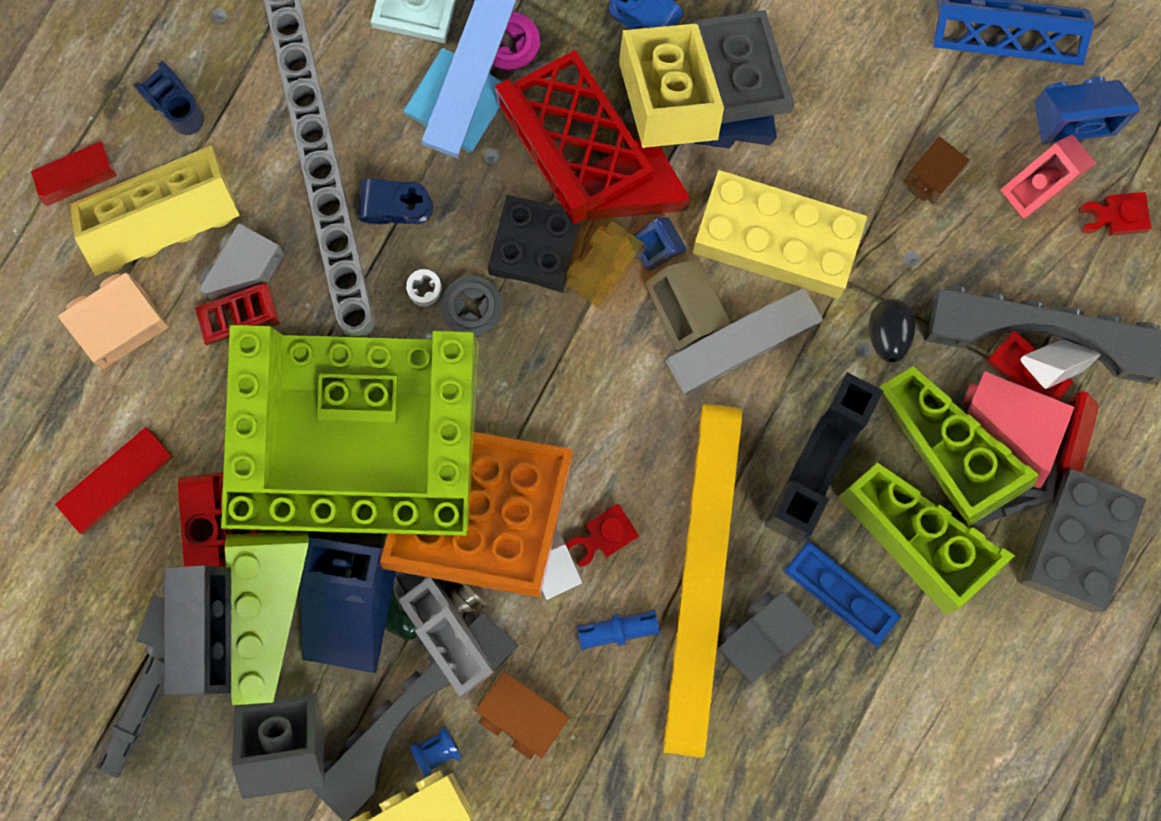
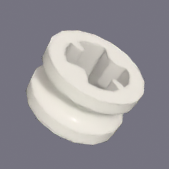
M426 269L417 270L407 280L406 289L414 304L420 307H429L439 301L442 295V286L439 277L434 272ZM424 279L430 280V285L432 288L435 287V290L433 292H426L424 297H419L418 289H414L415 285H422Z

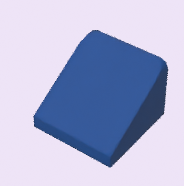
M668 217L655 219L628 238L646 271H650L687 249Z

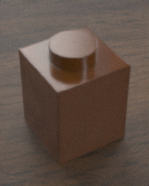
M939 136L910 170L904 182L909 185L908 189L915 197L922 201L928 200L934 205L963 170L969 159Z

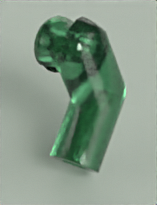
M392 590L385 629L404 640H414L418 636L415 632L417 628L408 614L399 610L394 590Z

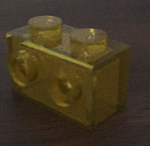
M611 221L608 227L601 225L589 242L593 248L585 259L579 256L566 274L570 278L566 285L600 310H603L647 249L643 242L613 221Z

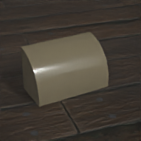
M699 258L667 266L645 282L677 352L731 324Z

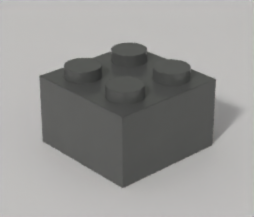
M316 693L274 699L273 703L235 705L232 768L242 799L324 787V723Z

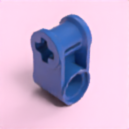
M610 0L609 2L611 16L630 29L676 26L683 15V10L673 0H629L627 3L622 2L625 0Z

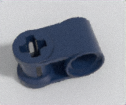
M163 61L157 64L158 69L142 83L137 81L133 84L144 100L155 111H158L179 134L192 135L203 126V111L192 94ZM190 107V111L186 116L176 118V114L180 109Z
M363 179L360 181L358 220L360 222L369 224L398 223L417 225L423 224L432 216L434 210L433 202L425 187L420 183L383 179ZM414 197H418L421 203L415 205V210H410L407 204L413 203Z

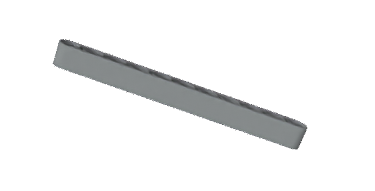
M264 0L335 317L340 328L348 337H367L373 331L375 318L302 0ZM289 25L298 26L297 31L292 35L281 34L282 30ZM297 60L307 62L305 67L299 71L289 70L290 65ZM305 95L315 97L314 102L307 107L297 105L298 100ZM317 130L323 132V136L319 141L315 143L305 141L306 136L310 132ZM321 166L332 168L331 173L324 179L313 177L315 170ZM329 202L340 204L339 210L331 216L321 214L325 204ZM337 238L348 240V245L343 251L332 252L329 250L333 240ZM352 274L357 277V281L352 288H338V281L342 276ZM362 311L365 313V319L361 325L351 327L346 324L347 316L351 312Z

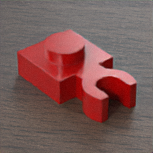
M1146 192L1108 195L1104 199L1105 207L1097 202H1087L1078 209L1079 213L1089 212L1095 217V223H1087L1081 228L1082 232L1086 234L1095 233L1102 226H1108L1109 236L1146 233L1152 229Z
M616 504L585 524L591 535L586 538L582 536L574 537L568 541L566 547L568 550L573 549L577 545H582L586 548L587 555L577 562V565L581 568L592 562L594 554L598 550H601L607 559L640 536L620 505Z

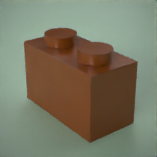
M505 671L502 672L476 709V712L482 715L478 723L496 736L503 730L515 739L511 746L530 760L534 754L540 758L544 756L570 718Z

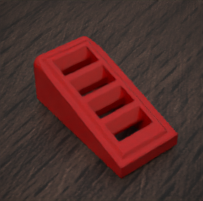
M267 282L195 308L206 346L229 339L230 327L227 326L223 311L228 308L231 310L234 325L272 327L280 324L272 291ZM259 300L263 314L256 317L253 301ZM245 304L249 320L242 322L238 306ZM216 312L220 330L216 332L212 330L208 315Z

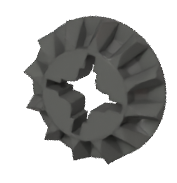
M465 276L452 282L445 290L441 299V314L446 325L454 332H474L477 338L482 334L491 332L501 319L502 298L498 289L487 279L478 276ZM462 295L466 299L469 298L472 302L483 299L482 303L478 306L481 319L472 313L462 315V312L465 310Z

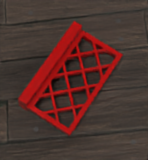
M576 50L565 54L513 83L507 79L495 85L498 106L573 224L587 218L588 211L654 175V169ZM572 64L580 75L577 86L556 81L558 72ZM583 82H585L588 88L582 87ZM533 85L548 88L543 104L527 100L522 91ZM553 90L574 94L570 110L549 105ZM579 96L596 99L599 104L596 116L575 111ZM535 111L541 112L540 117L537 116ZM603 111L607 118L602 117ZM546 114L567 118L563 134L546 130L543 125ZM573 120L594 124L590 140L569 136ZM599 126L612 128L617 131L619 137L616 146L595 142ZM554 141L560 142L559 149ZM623 142L628 149L621 148ZM566 144L587 148L583 165L565 160L563 152ZM592 150L613 154L609 171L588 166ZM619 156L634 159L641 168V170L630 176L615 172ZM574 172L580 173L579 179L576 177ZM585 174L607 179L604 190L589 197L582 186Z

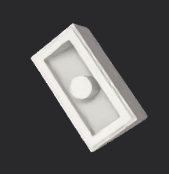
M1061 339L1024 355L1020 360L1042 387L1047 389L1084 372L1101 354L1092 349Z

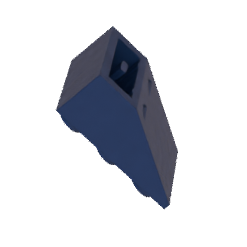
M308 537L309 544L300 580L302 660L377 673L396 571L383 569L380 565L383 549Z

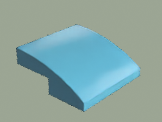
M444 48L440 50L402 111L425 128H427L454 57L453 52ZM491 74L487 78L462 145V149L468 153L473 152L500 108L496 100L495 85L501 83V81Z

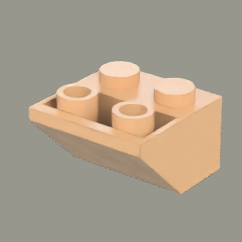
M127 272L122 275L115 274L108 277L100 284L99 290L88 297L80 296L66 305V311L58 315L61 322L92 362L102 369L110 366L169 328L146 291Z

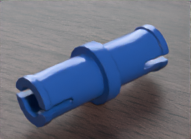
M655 609L625 617L615 614L612 615L610 620L577 625L582 651L587 648L616 642L618 646L626 645V640L655 634L660 635Z

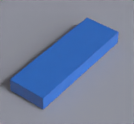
M809 540L783 570L788 577L874 647H878L901 618L897 611Z

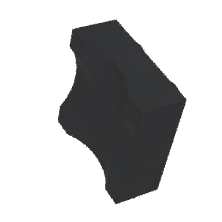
M506 195L488 264L489 275L524 281L563 293L581 221L573 224L564 208Z

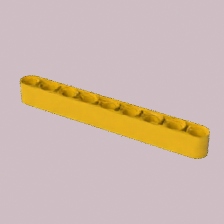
M703 403L663 754L702 759L705 755L742 422V407Z

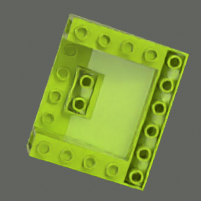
M230 325L221 529L468 536L479 342L474 332L433 331V339L283 335L271 326Z

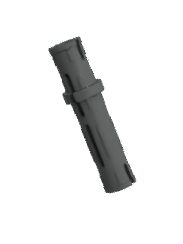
M149 656L116 726L112 725L109 730L111 736L107 742L108 744L95 766L101 772L119 778L134 745H139L142 739L139 735L164 684L163 661Z

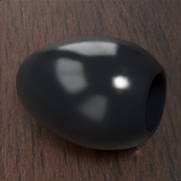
M888 299L878 303L871 312L868 325L873 348L878 356L888 363L899 362L908 354L914 340L916 327L914 315L910 307L896 299Z

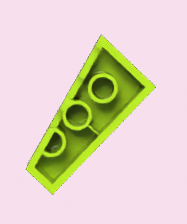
M914 366L879 387L884 390L880 399L968 527L1036 485L1039 475L1032 468L1024 465L1012 454L1010 449L986 432L979 422L956 406L950 397Z
M877 462L842 492L838 498L945 615L960 609L1015 555L985 539L986 536L973 527L969 528L951 516L952 513L940 504L935 505L920 495L921 492Z
M308 531L226 535L225 561L226 567H231L232 705L274 702L309 544Z

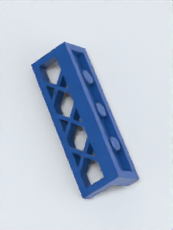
M937 0L938 19L933 38V47L1084 65L1095 22L1089 9L1015 0ZM947 20L963 21L970 30L958 39L943 37ZM972 23H980L975 27L972 25ZM991 25L1001 26L1007 35L994 44L986 43L979 33ZM1009 27H1013V28H1017V29H1015L1014 31H1011V30L1009 29ZM1030 29L1038 30L1045 40L1033 48L1022 47L1017 37ZM1047 32H1055L1051 36L1047 34ZM1066 34L1080 35L1076 53L1060 52L1054 43ZM975 37L977 41H970V39ZM1010 42H1013L1015 46H1011V45H1007V44H1009ZM1049 46L1052 48V50H1044Z

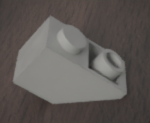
M238 223L235 230L227 232L222 239L219 247L221 253L214 265L209 264L203 271L200 278L201 287L199 291L208 300L214 301L266 282L268 284L285 254L278 244Z

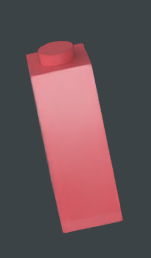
M984 371L979 384L971 382L962 404L968 406L966 414L971 415L981 424L980 426L998 442H1002L1012 451L1016 458L1024 465H1028L1039 475L1034 487L1040 489L1051 471L1074 407Z

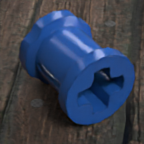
M446 726L440 729V734L419 745L416 742L410 745L412 754L425 777L432 774V769L453 758L457 761L462 758Z

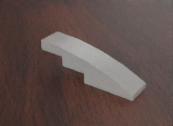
M802 288L703 338L669 357L665 362L685 395L745 366L752 359L818 326L824 320L806 289Z
M396 571L393 589L400 598L398 600L416 626L415 632L460 697H463L495 673L438 579Z

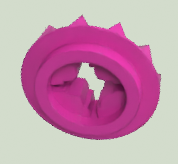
M512 12L505 31L512 39H520L516 42V54L510 51L508 47H499L492 67L496 66L506 72L513 69L523 70L525 65L535 60L540 47L539 32L535 24L525 15Z

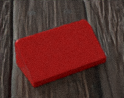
M102 141L31 171L37 195L46 206L117 176Z
M1081 391L1069 400L1068 405L1073 406L1074 410L1054 460L1057 461L1056 472L1064 473L1070 469L1080 473L1083 471L1099 409L1098 403L1088 392Z

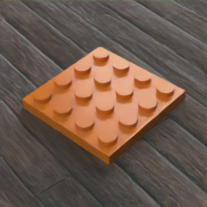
M474 432L468 536L388 533L380 565L386 570L540 598L573 459V449Z

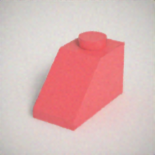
M1072 134L1056 142L1001 188L1000 191L1020 216L1025 219L1068 188L1097 163Z

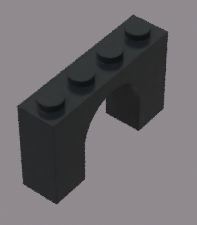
M848 372L844 375L831 392L764 524L765 527L798 544L812 535L829 501V498L825 497L829 486L854 439L866 427L884 390Z

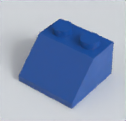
M1105 77L1091 78L1080 85L1069 86L1068 82L1050 84L1045 87L1034 101L1042 145L1056 143L1072 134L1077 140L1117 135L1140 111L1137 101L1120 80L1106 81Z

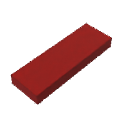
M145 427L56 502L55 505L78 533L83 535L174 457L152 431Z

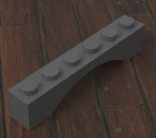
M954 285L945 286V289L940 288L932 297L925 338L927 342L964 348L980 339L1000 333L1013 331L1045 333L1099 352L1101 356L1097 360L1115 378L1152 385L1161 381V330L1157 324L1149 322H1138L1136 325L1121 323V318L1113 315H1098L1097 318L1083 316L1082 310L1070 307L1060 308L1059 311L1044 308V303L1034 300H1023L1020 304L1006 301V296L997 293H984L983 296L968 294V289Z
M484 612L479 617L472 613L464 620L494 672L519 647ZM432 655L428 659L433 664L422 675L416 670L400 686L404 693L396 702L392 704L389 700L385 701L371 716L376 722L365 733L358 729L343 744L347 752L337 762L330 758L324 763V787L312 788V790L342 821H350L379 791L380 774L387 749L398 728L409 714L429 696L451 685Z

